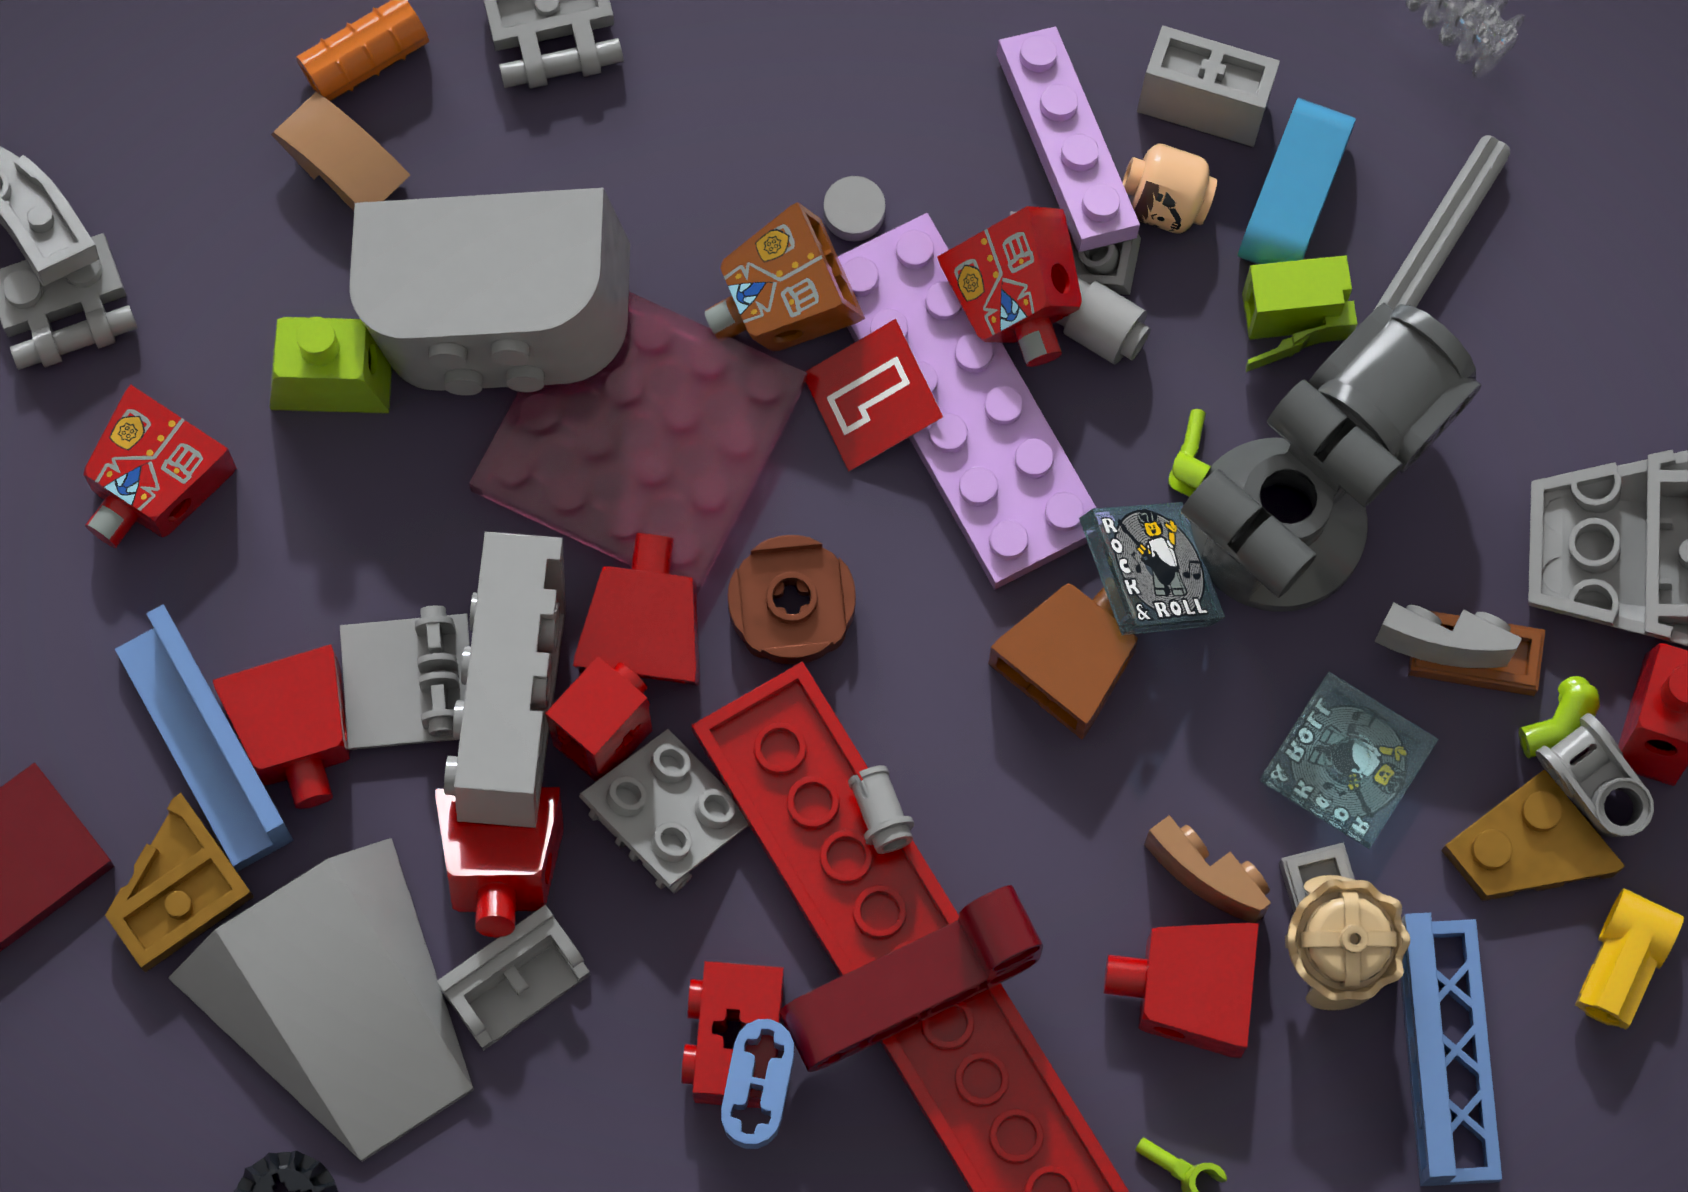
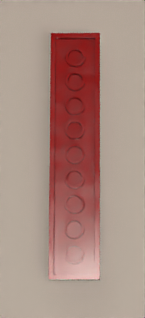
M803 661L692 724V732L840 977L958 920L959 914L913 840L905 847L885 854H878L874 845L866 844L864 834L868 829L853 790L849 787L848 780L853 775H858L860 781H862L863 778H861L859 772L868 767ZM1001 983L880 1041L970 1192H1129Z

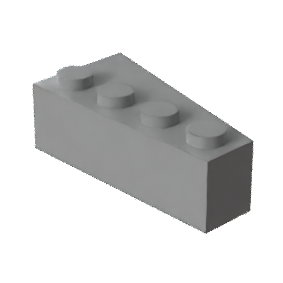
M486 531L484 533L477 593L473 592L470 606V631H473L471 646L464 647L462 657L461 683L466 685L465 700L456 701L453 716V739L460 740L458 756L447 757L444 776V794L455 796L458 822L536 828L549 736V726L545 713L553 705L566 614L563 538Z

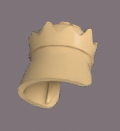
M1323 875L1311 878L1305 882L1303 887L1308 896L1299 903L1291 918L1288 933L1285 935V948L1288 949L1291 962L1299 976L1311 986L1305 998L1307 1003L1322 1010L1348 1009L1366 1002L1384 986L1398 981L1403 976L1402 960L1410 945V935L1401 919V902L1396 898L1382 894L1372 883L1365 880H1354L1339 875Z

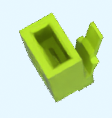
M1347 255L1250 265L1242 292L1249 340L1292 335V337L1283 339L1278 348L1248 359L1245 368L1246 372L1282 358L1291 357L1305 347L1321 342L1346 340L1351 335L1358 323L1354 301H1348L1352 285Z

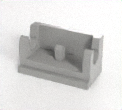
M1162 25L1145 74L1137 112L1254 147L1280 60Z
M544 905L517 924L515 930L510 935L497 938L437 980V983L443 995L484 1051L591 974L575 945L548 907Z

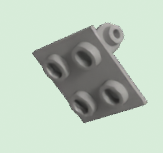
M433 605L420 609L421 618L340 625L349 750L457 740L453 739V716L456 701L465 700L466 685L461 683V668L464 647L470 646L467 613L446 615V608L444 606Z
M669 729L665 730L579 795L591 809L589 817L593 821L599 820L617 837L615 843L619 848L627 845L631 850L628 857L633 862L639 859L643 862L642 865L657 879L655 884L659 889L667 886L673 894L677 893L689 882L692 877L689 873L749 826L727 788Z

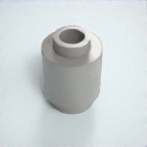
M1078 278L1082 297L1081 306L1078 311L1057 321L1058 324L1064 327V335L1114 365L1124 356L1132 361L1141 351L1151 332V328L1144 324L1147 311L1098 281L1089 284Z

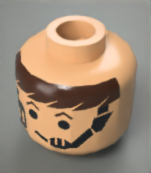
M1156 144L1147 151L1143 160L1135 157L1131 158L1122 183L1126 193L1131 195L1130 202L1139 222L1172 233L1181 234L1187 231L1193 223L1197 225L1203 224L1215 195L1217 178L1209 176V165L1204 158L1165 144Z

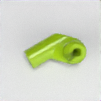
M1572 676L1560 683L1557 689L1560 693L1558 696L1559 704L1553 718L1519 728V740L1527 758L1536 757V751L1543 745L1552 748L1579 728V720L1585 714L1590 713L1594 717L1596 716L1600 708L1599 694L1597 689L1590 685L1585 678Z

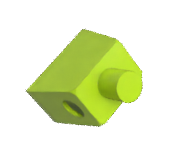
M317 316L310 318L282 317L277 319L273 349L270 410L389 413L392 367L361 319L322 318Z

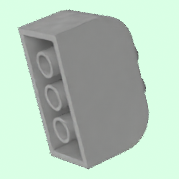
M604 188L355 203L350 268L351 301L357 315L393 370L409 384L426 390H446L456 395H474L481 392L482 388L508 387L519 392H534L541 390L544 385L568 384L587 379L605 368L619 352L625 339L628 323L630 242Z

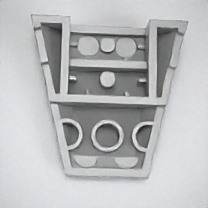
M1672 449L1649 454L1648 459L1619 466L1614 462L1531 481L1529 606L1688 646V450L1673 453Z
M392 838L330 857L216 928L168 977L174 985L204 1011L213 1022L243 1048L361 1162L474 1091L448 1008L437 983V974Z

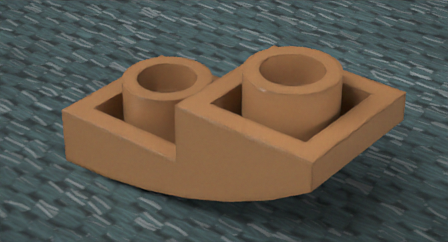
M315 92L271 134L313 179L320 175L353 211L355 203L384 201L410 176L399 162L372 136L318 92Z
M1170 815L1149 830L1144 843L1146 848L1169 873L1194 894L1214 907L1250 923H1256L1265 916L1271 904L1265 895L1270 892V889L1261 873L1252 863L1245 861L1240 864L1230 851L1213 865L1209 866L1204 860L1209 856V852L1198 834L1189 825L1179 828Z

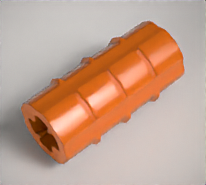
M390 0L378 8L373 7L372 12L352 24L347 23L345 28L326 39L320 38L318 44L296 56V59L313 90L327 100L332 101L347 91H353L355 86L374 75L379 76L380 71L400 59L405 60L407 55L430 41L422 22L407 0Z

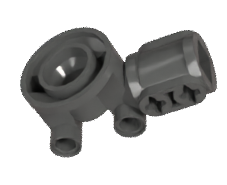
M1386 303L1379 305L1328 357L1310 381L1307 382L1304 379L1295 385L1270 414L1267 424L1283 438L1258 439L1228 451L1211 466L1203 482L1182 507L1181 514L1189 520L1191 543L1195 547L1202 562L1203 571L1210 581L1237 602L1259 610L1274 612L1304 609L1316 605L1336 593L1351 577L1364 551L1368 531L1366 506L1387 487L1398 471L1401 473L1405 472L1468 406L1482 386L1475 380L1476 367L1461 342L1443 324L1414 306L1400 304L1392 309ZM1273 485L1292 488L1308 498L1312 504L1313 512L1301 522L1292 524L1282 523L1262 507L1260 492L1266 487Z

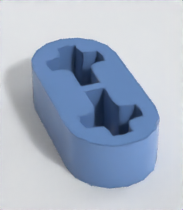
M758 1019L750 1022L738 1033L734 1043L721 1107L722 1127L726 1136L735 1145L745 1149H758L768 1145L777 1136L782 1123L794 1063V1042L790 1032L781 1023L771 1019ZM762 1035H770L774 1038V1048L784 1051L782 1058L770 1059L765 1079L753 1077L755 1056L750 1052H745L748 1044L758 1045ZM751 1089L762 1091L760 1101L761 1113L771 1116L769 1124H757L754 1134H746L742 1132L741 1120L733 1118L732 1114L734 1109H746Z

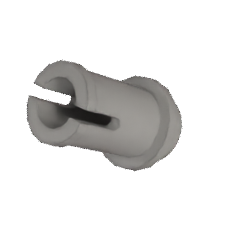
M878 765L864 769L859 772L861 778H863L862 781H860L858 775L850 777L848 780L849 787L853 790L868 829L864 834L866 844L874 845L878 854H885L899 850L911 843L913 840L911 829L914 827V821L912 817L904 816L889 778L888 768L884 765Z

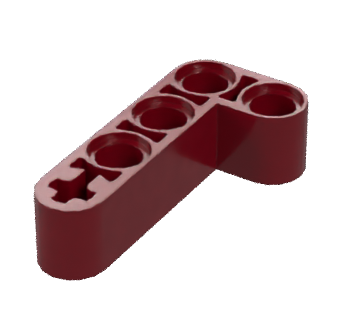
M1012 885L1004 886L966 905L959 912L957 921L794 999L781 1008L779 1014L791 1034L807 1071H818L1022 973L1039 961L1043 944Z

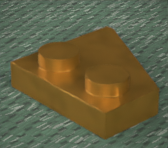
M1545 769L1448 842L1441 850L1482 901L1513 896L1515 892L1534 889L1540 891L1562 887L1568 882L1600 877L1601 879L1611 878L1625 866Z
M182 793L171 800L167 807L169 814L151 845H145L134 864L132 878L126 886L120 888L105 914L144 972L156 966L254 898Z

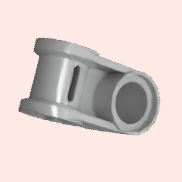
M1587 713L1579 720L1580 727L1552 748L1543 745L1536 751V756L1542 767L1571 799L1598 834L1607 837L1631 836L1643 831L1650 823L1654 813V803L1649 790L1624 759L1613 737L1592 714ZM1589 747L1588 752L1570 764L1572 758ZM1615 789L1626 793L1633 803L1631 819L1622 826L1613 824L1607 818L1604 810L1606 797Z

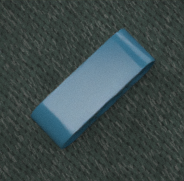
M1298 97L1247 226L1237 257L1256 264L1303 260L1356 118Z

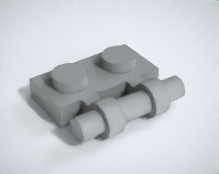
M483 0L495 51L519 46L522 55L520 60L499 64L504 88L528 83L530 89L548 85L547 79L580 71H582L583 77L601 73L602 66L624 62L619 38L595 43L592 32L594 29L614 25L610 0ZM573 34L576 47L541 55L538 42Z
M104 233L91 237L96 245L100 260L46 286H42L27 260L0 269V320L3 329L8 337L31 330L33 339L10 346L18 370L41 362L45 368L63 362L61 355L95 343L98 349L116 343L115 336L138 329L130 305L107 313L103 304L127 296ZM85 311L87 320L56 331L52 330L51 322Z

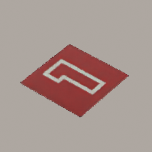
M896 319L802 373L848 472L943 418L940 408Z

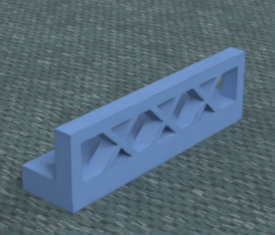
M164 604L146 613L154 628L115 648V651L232 866L238 872L294 840Z
M1431 912L1404 914L1402 923L1410 935V945L1402 960L1404 973L1401 977V989L1420 1186L1500 1182L1502 1180L1476 919L1432 921ZM1462 937L1464 964L1450 980L1436 968L1434 938ZM1464 974L1466 977L1467 995L1455 985ZM1447 994L1469 1012L1470 1029L1456 1045L1443 1034L1440 1002ZM1471 1038L1474 1060L1461 1050ZM1453 1059L1457 1060L1476 1078L1477 1093L1463 1110L1449 1099L1446 1067ZM1477 1104L1480 1125L1468 1116ZM1460 1124L1482 1142L1484 1167L1456 1169L1453 1132Z

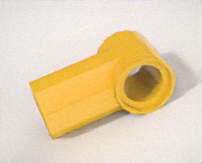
M1623 888L1610 909L1601 929L1598 941L1603 943L1594 963L1588 971L1575 1006L1582 1009L1587 1016L1601 1023L1626 1030L1632 1023L1655 969H1660L1668 957L1681 929L1684 916Z

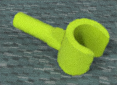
M1192 409L1190 412L1184 443L1181 445V450L1174 460L1168 477L1169 486L1188 497L1203 482L1211 468L1210 465L1195 458L1199 449L1206 416L1205 411L1201 409Z
M1144 1137L1135 1149L1136 1152L1164 1168L1173 1177L1180 1180L1182 1192H1199L1196 1187V1177L1201 1171L1207 1173L1218 1182L1223 1183L1227 1181V1176L1220 1166L1214 1163H1201L1193 1166L1182 1158L1178 1159Z

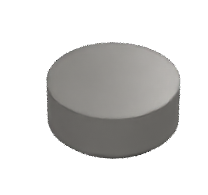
M848 176L839 179L830 186L824 198V220L834 235L843 240L855 242L866 240L879 231L885 218V198L877 184L864 177Z

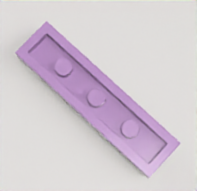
M1057 27L1000 39L996 55L1059 207L1065 213L1068 229L1078 253L1137 238L1140 223Z

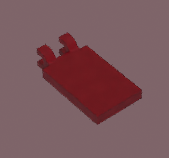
M35 762L0 787V952L115 867L107 854Z

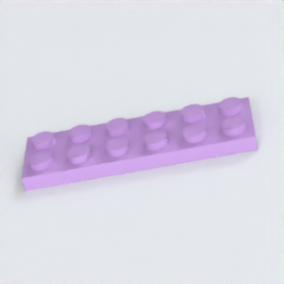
M925 213L838 256L865 317L864 320L847 328L856 342L892 320H897L943 415V418L913 434L909 439L991 585L996 590L1104 535L1106 532L1099 511L1004 345L998 342H984L977 336L937 256L949 249L928 213Z

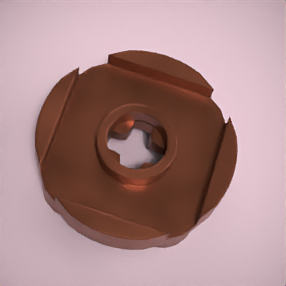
M783 535L761 542L751 550V555L742 561L739 568L735 569L730 578L728 608L735 632L745 642L746 648L758 658H767L781 664H799L802 661L807 663L817 660L842 645L855 614V585L848 566L840 557L838 560L831 551L823 548L822 543L810 537ZM796 585L799 595H809L810 603L801 606L797 614H787L785 608L776 607L773 599L783 597L785 586Z

